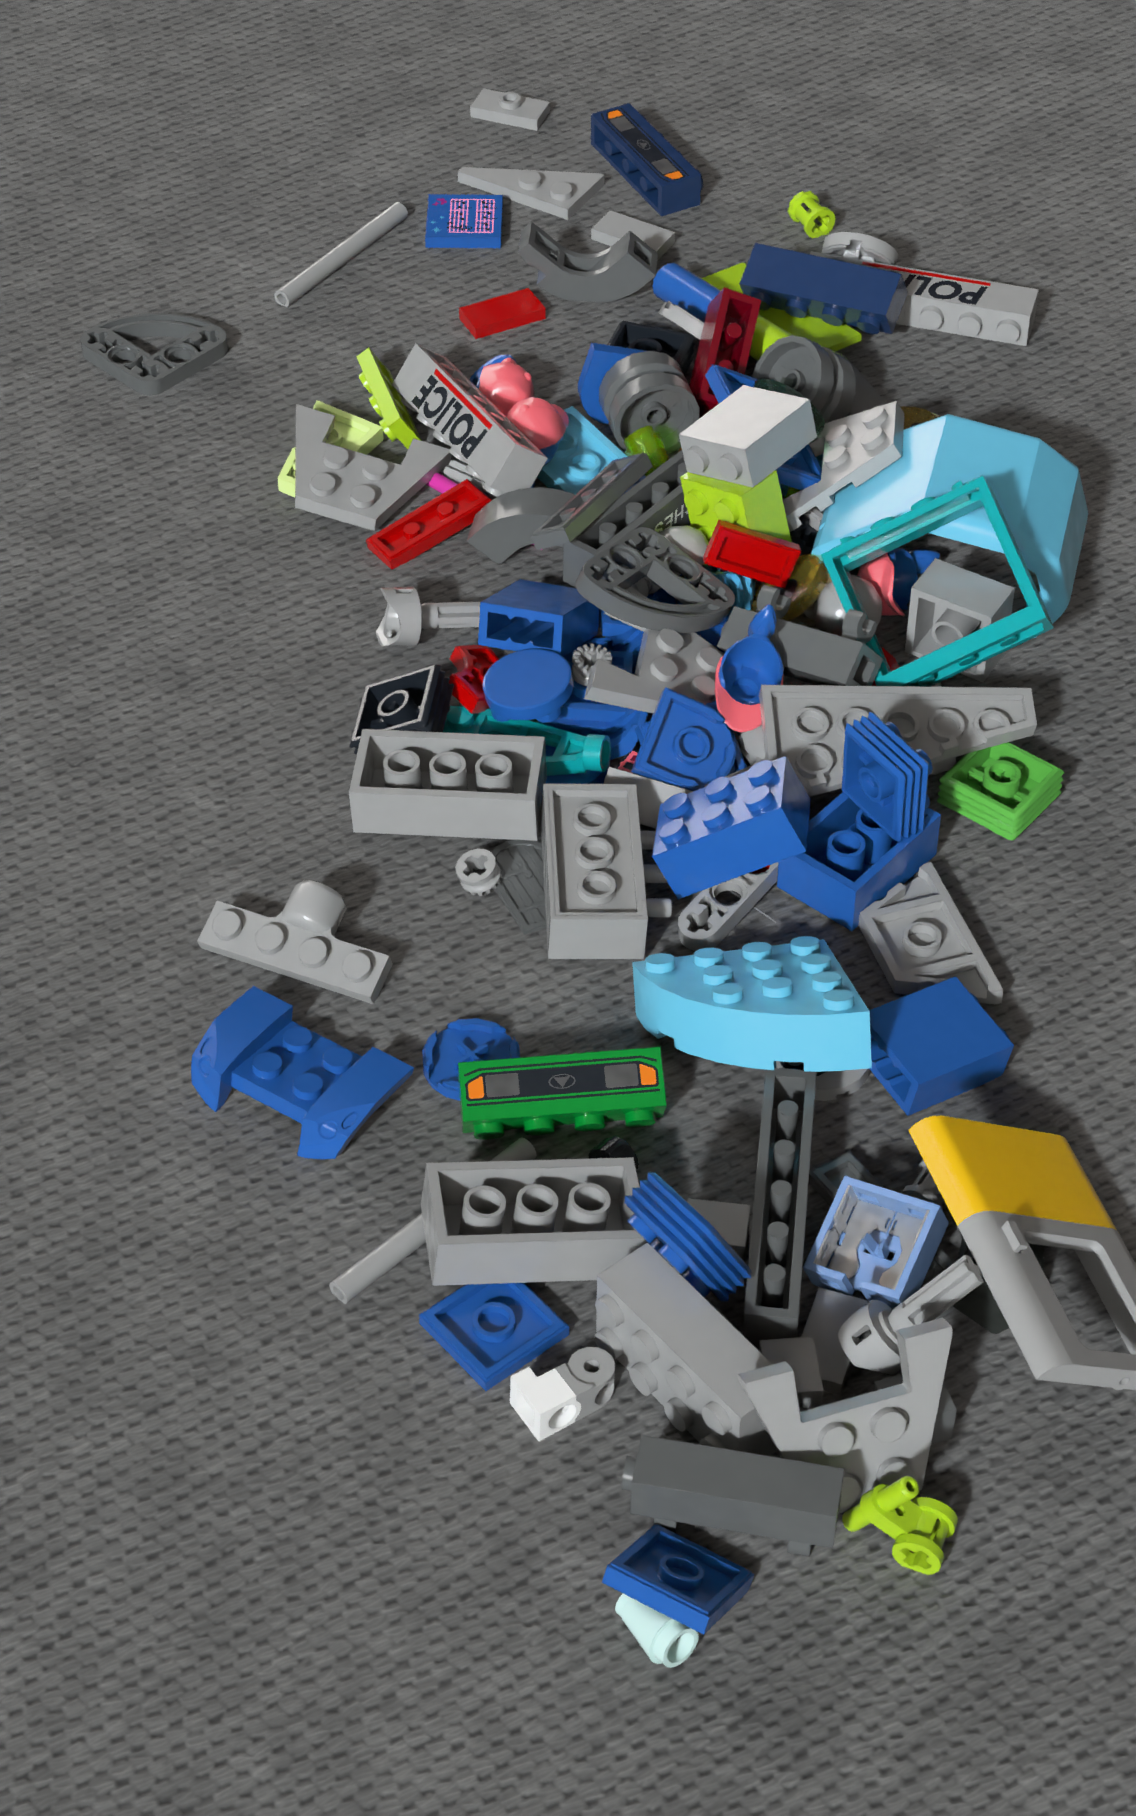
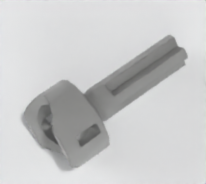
M414 587L380 588L387 601L385 615L376 630L378 642L382 647L417 645L422 628L479 627L480 602L421 604L418 592Z
M964 1255L894 1309L879 1300H870L853 1313L842 1324L838 1332L841 1346L849 1360L856 1367L890 1375L899 1373L901 1371L896 1330L934 1320L984 1282L982 1279L983 1275L978 1265H974L970 1256ZM870 1331V1335L861 1341L857 1338L862 1333Z

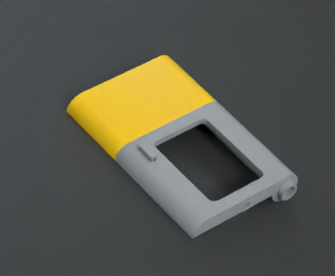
M943 1115L927 1117L915 1123L908 1131L1035 1379L1110 1387L1115 1390H1136V1263L1066 1138L1057 1134ZM1028 1243L1075 1250L1130 1354L1092 1350L1081 1343Z

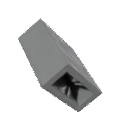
M746 385L740 387L679 434L687 472L752 488L817 437L810 399Z

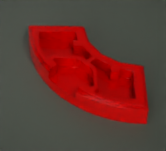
M455 646L450 660L458 672L451 674L449 677V684H454L452 695L471 714L490 709L483 691V679L488 669L499 660L498 657L487 646Z

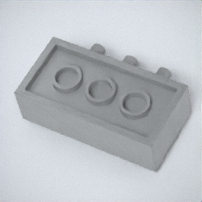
M543 784L541 840L548 959H644L648 917H671V899L646 898L645 883H667V880L657 864H643L642 850H653L656 831H640L636 784Z

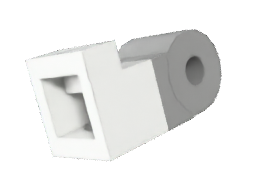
M585 1347L573 1353L568 1363H564L538 1377L530 1367H527L510 1376V1404L537 1440L541 1441L599 1410L610 1402L614 1395L615 1361L606 1350L598 1347Z

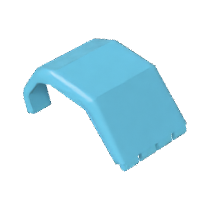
M946 414L904 429L901 458L857 488L850 482L835 492L834 503L824 509L811 555L815 560L823 561L821 554L840 545V539L848 536L856 538L870 531L871 526L880 519L891 516L897 518L911 511V506L917 501L927 497H940L952 491V486L961 480L964 484L983 475L993 489L1027 568L1037 576L1040 587L1039 595L1053 624L1064 613L1070 602L1088 518V509L1079 469L1040 438ZM984 506L929 532V534L1004 553Z

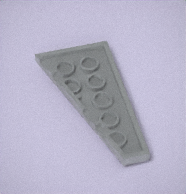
M761 685L759 693L765 760L773 761L787 756L809 797L842 788L846 724L848 723L853 726L854 719L861 721V716L868 718L869 712L876 714L885 723L892 722L896 725L902 739L914 750H923L930 758L931 763L1032 736L1037 726L1032 688Z

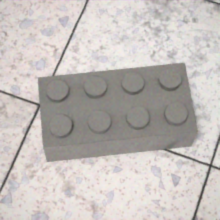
M362 729L349 789L353 832L537 841L541 820L543 784H546L547 779L545 737Z
M634 1158L426 1163L421 1210L432 1286L597 1280L599 1273L647 1243L627 1222L634 1213L625 1204V1195H632V1188H640Z
M648 1242L597 1275L595 1341L598 1348L606 1350L614 1360L617 1359L629 1371L633 1384L643 1395L648 1396L652 1394L664 1406L667 1418L676 1429L682 1432L687 1429L700 1445L770 1456L778 1451L738 1379V1374L773 1364Z

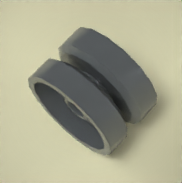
M794 335L778 339L769 346L756 363L752 376L755 379L778 386L784 394L810 399L815 426L846 417L851 409L856 393V376L850 362L836 351L821 347L814 341Z
M655 351L633 353L614 364L606 372L600 384L599 403L620 448L631 455L647 453L648 456L669 453L680 448L679 434L699 419L700 407L678 362L666 353Z

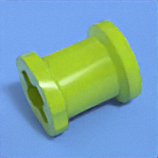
M802 191L790 201L789 217L795 222H800L804 226L805 233L813 239L827 235L833 229L835 224L834 213L828 207H822L819 204L818 197L812 191ZM802 203H804L809 208L808 211H806L801 206ZM817 219L822 225L818 226L814 220Z

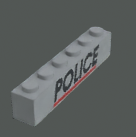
M810 252V255L902 274L908 294L896 324L1027 346L1035 321L1039 289Z
M415 343L392 383V386L403 396L401 402L419 413L416 418L420 422L435 429L433 436L446 445L451 446L450 454L467 463L468 465L465 469L476 478L485 481L482 487L490 494L498 497L514 490L531 488L548 458L446 357Z

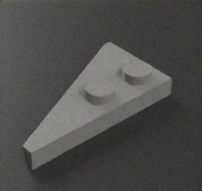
M462 167L458 170V182L494 195H503V198L567 220L604 186L605 175L601 173Z

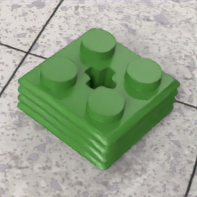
M1007 742L967 753L940 778L941 784L939 789L941 790L938 792L940 797L937 801L1008 840H1015L1061 794L1059 789L1062 787L1061 782L1063 781L1062 775L1064 771Z

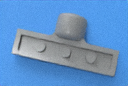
M303 880L294 886L283 911L276 917H267L216 901L197 940L202 949L374 1004L393 965L389 955L335 938L337 929L347 910L342 895L324 884L311 880Z

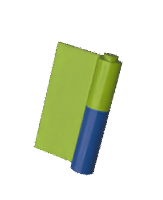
M742 262L700 278L676 263H668L657 272L653 281V292L657 298L664 302L670 301L704 323L708 304L724 287L743 294L739 283L747 264ZM759 309L749 356L758 361L769 346L778 339L791 335L807 338L818 343L821 347L838 351L860 342L862 334L843 323L841 326H833L820 318L811 316L797 318L779 309Z

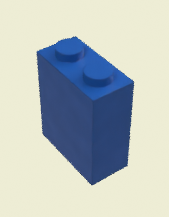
M520 579L480 602L478 645L511 651L546 649L564 657L598 634L600 608L582 597L576 588Z
M956 976L869 1010L872 1068L869 1069L907 1116L1002 1076L1014 1047L1007 1033L1001 1027H998L981 1007L978 999L964 987Z

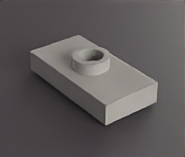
M484 88L470 106V117L536 131L550 113V102L523 97L514 92L504 93Z

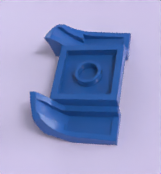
M632 628L623 634L612 637L591 638L579 647L583 648L585 644L590 647V644H594L596 648L598 645H601V649L606 647L608 649L607 652H611L612 665L635 674L644 632ZM575 650L571 651L570 653L564 656V658L568 661L571 667V671L573 665V652ZM573 679L574 687L572 694L561 706L560 717L549 723L538 721L540 724L583 736L588 734L608 735L611 742L610 760L627 755L630 751L634 750L636 743L639 741L635 728L645 723L648 712L586 700L584 697L587 686L578 684ZM545 745L546 756H553L556 747Z
M253 986L216 1017L192 1055V1085L205 1103L215 1112L224 1105L233 1087L302 1124L297 1156L308 1159H335L343 1152L368 1118L413 1074L414 1067L375 1047H372L363 1056L342 1047L293 1022L292 1005Z

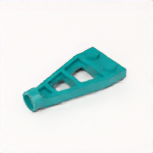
M450 706L443 732L545 737V745L556 747L553 756H546L547 776L586 773L587 770L605 772L610 762L611 742L608 735L588 734L583 736L530 720L511 719L501 722L493 718L490 709L471 714L464 706Z

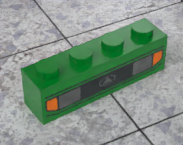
M660 1047L458 1063L462 1132H474V1138L495 1139L504 1136V1130L524 1128L526 1135H545L554 1132V1126L575 1124V1130L596 1131L603 1129L605 1122L625 1120L627 1127H645L655 1124V1118L663 1117L667 1106Z

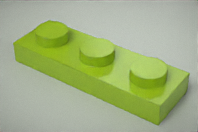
M367 348L356 356L363 371L358 375L359 379L368 392L372 394L369 397V401L378 415L383 418L379 421V424L383 427L384 433L392 442L399 439L409 449L413 438L421 440L407 407L401 402V394L392 386L394 379L391 372L372 350Z

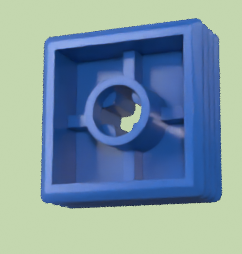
M869 712L868 718L861 716V721L854 719L853 726L847 723L844 741L842 791L895 841L901 842V836L908 838L909 832L916 834V828L923 830L925 809L929 808L930 805L927 794L928 776L933 771L928 755L921 749L914 750L902 739L896 725L892 722H883L872 712Z
M648 1172V1180H640V1188H632V1195H625V1204L634 1213L627 1222L704 1298L712 1292L720 1301H729V1294H736V1286H744V1278H752V1270L719 1232L655 1172Z

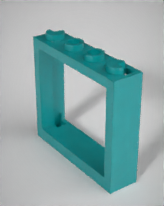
M983 475L964 484L961 480L952 486V491L940 497L921 499L911 506V511L897 518L891 516L880 519L871 526L870 531L856 538L853 536L840 539V545L821 554L845 613L849 609L866 613L849 571L984 506L1028 605L1024 609L893 671L890 670L877 637L874 634L872 639L865 645L883 658L874 680L877 686L931 687L1054 628L993 489Z

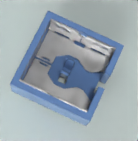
M844 1176L803 1269L813 1285L853 1296L856 1289L862 1291L866 1300H879L894 1309L921 1288L949 1222L940 1205ZM889 1252L895 1253L892 1261L887 1260Z

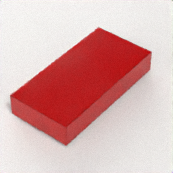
M525 288L460 307L459 319L473 337L479 339L546 319V308L529 288Z
M718 520L703 555L704 564L785 589L801 549L798 544Z

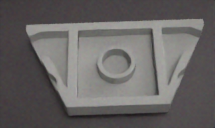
M932 862L925 863L919 867L918 876L906 886L898 883L887 892L884 899L873 902L860 912L858 926L894 993L909 995L956 976L964 987L978 999L979 1003H1002L1003 988Z

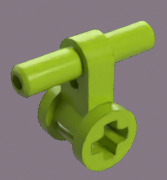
M904 1476L891 1485H877L862 1495L859 1504L843 1513L842 1522L847 1530L856 1532L872 1523L895 1540L892 1547V1555L901 1566L926 1575L935 1574L940 1570L944 1560V1553L942 1551L944 1541L954 1534L958 1524L956 1513L945 1503L928 1497L915 1498L919 1494V1485L911 1476Z

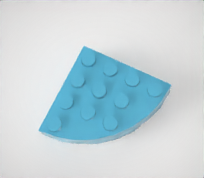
M802 936L792 939L789 944L772 946L765 942H752L745 944L742 949L722 951L718 948H702L696 950L694 955L679 957L658 953L646 957L645 961L632 962L635 1010L638 1020L657 1039L666 1035L674 1038V1048L718 1063L753 1069L774 1070L777 1066L776 1061L803 1062L804 1072H830L872 1068L870 1011L824 939L819 940L816 937Z

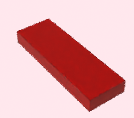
M466 479L367 538V547L392 570L409 562L472 524L475 514L492 500Z

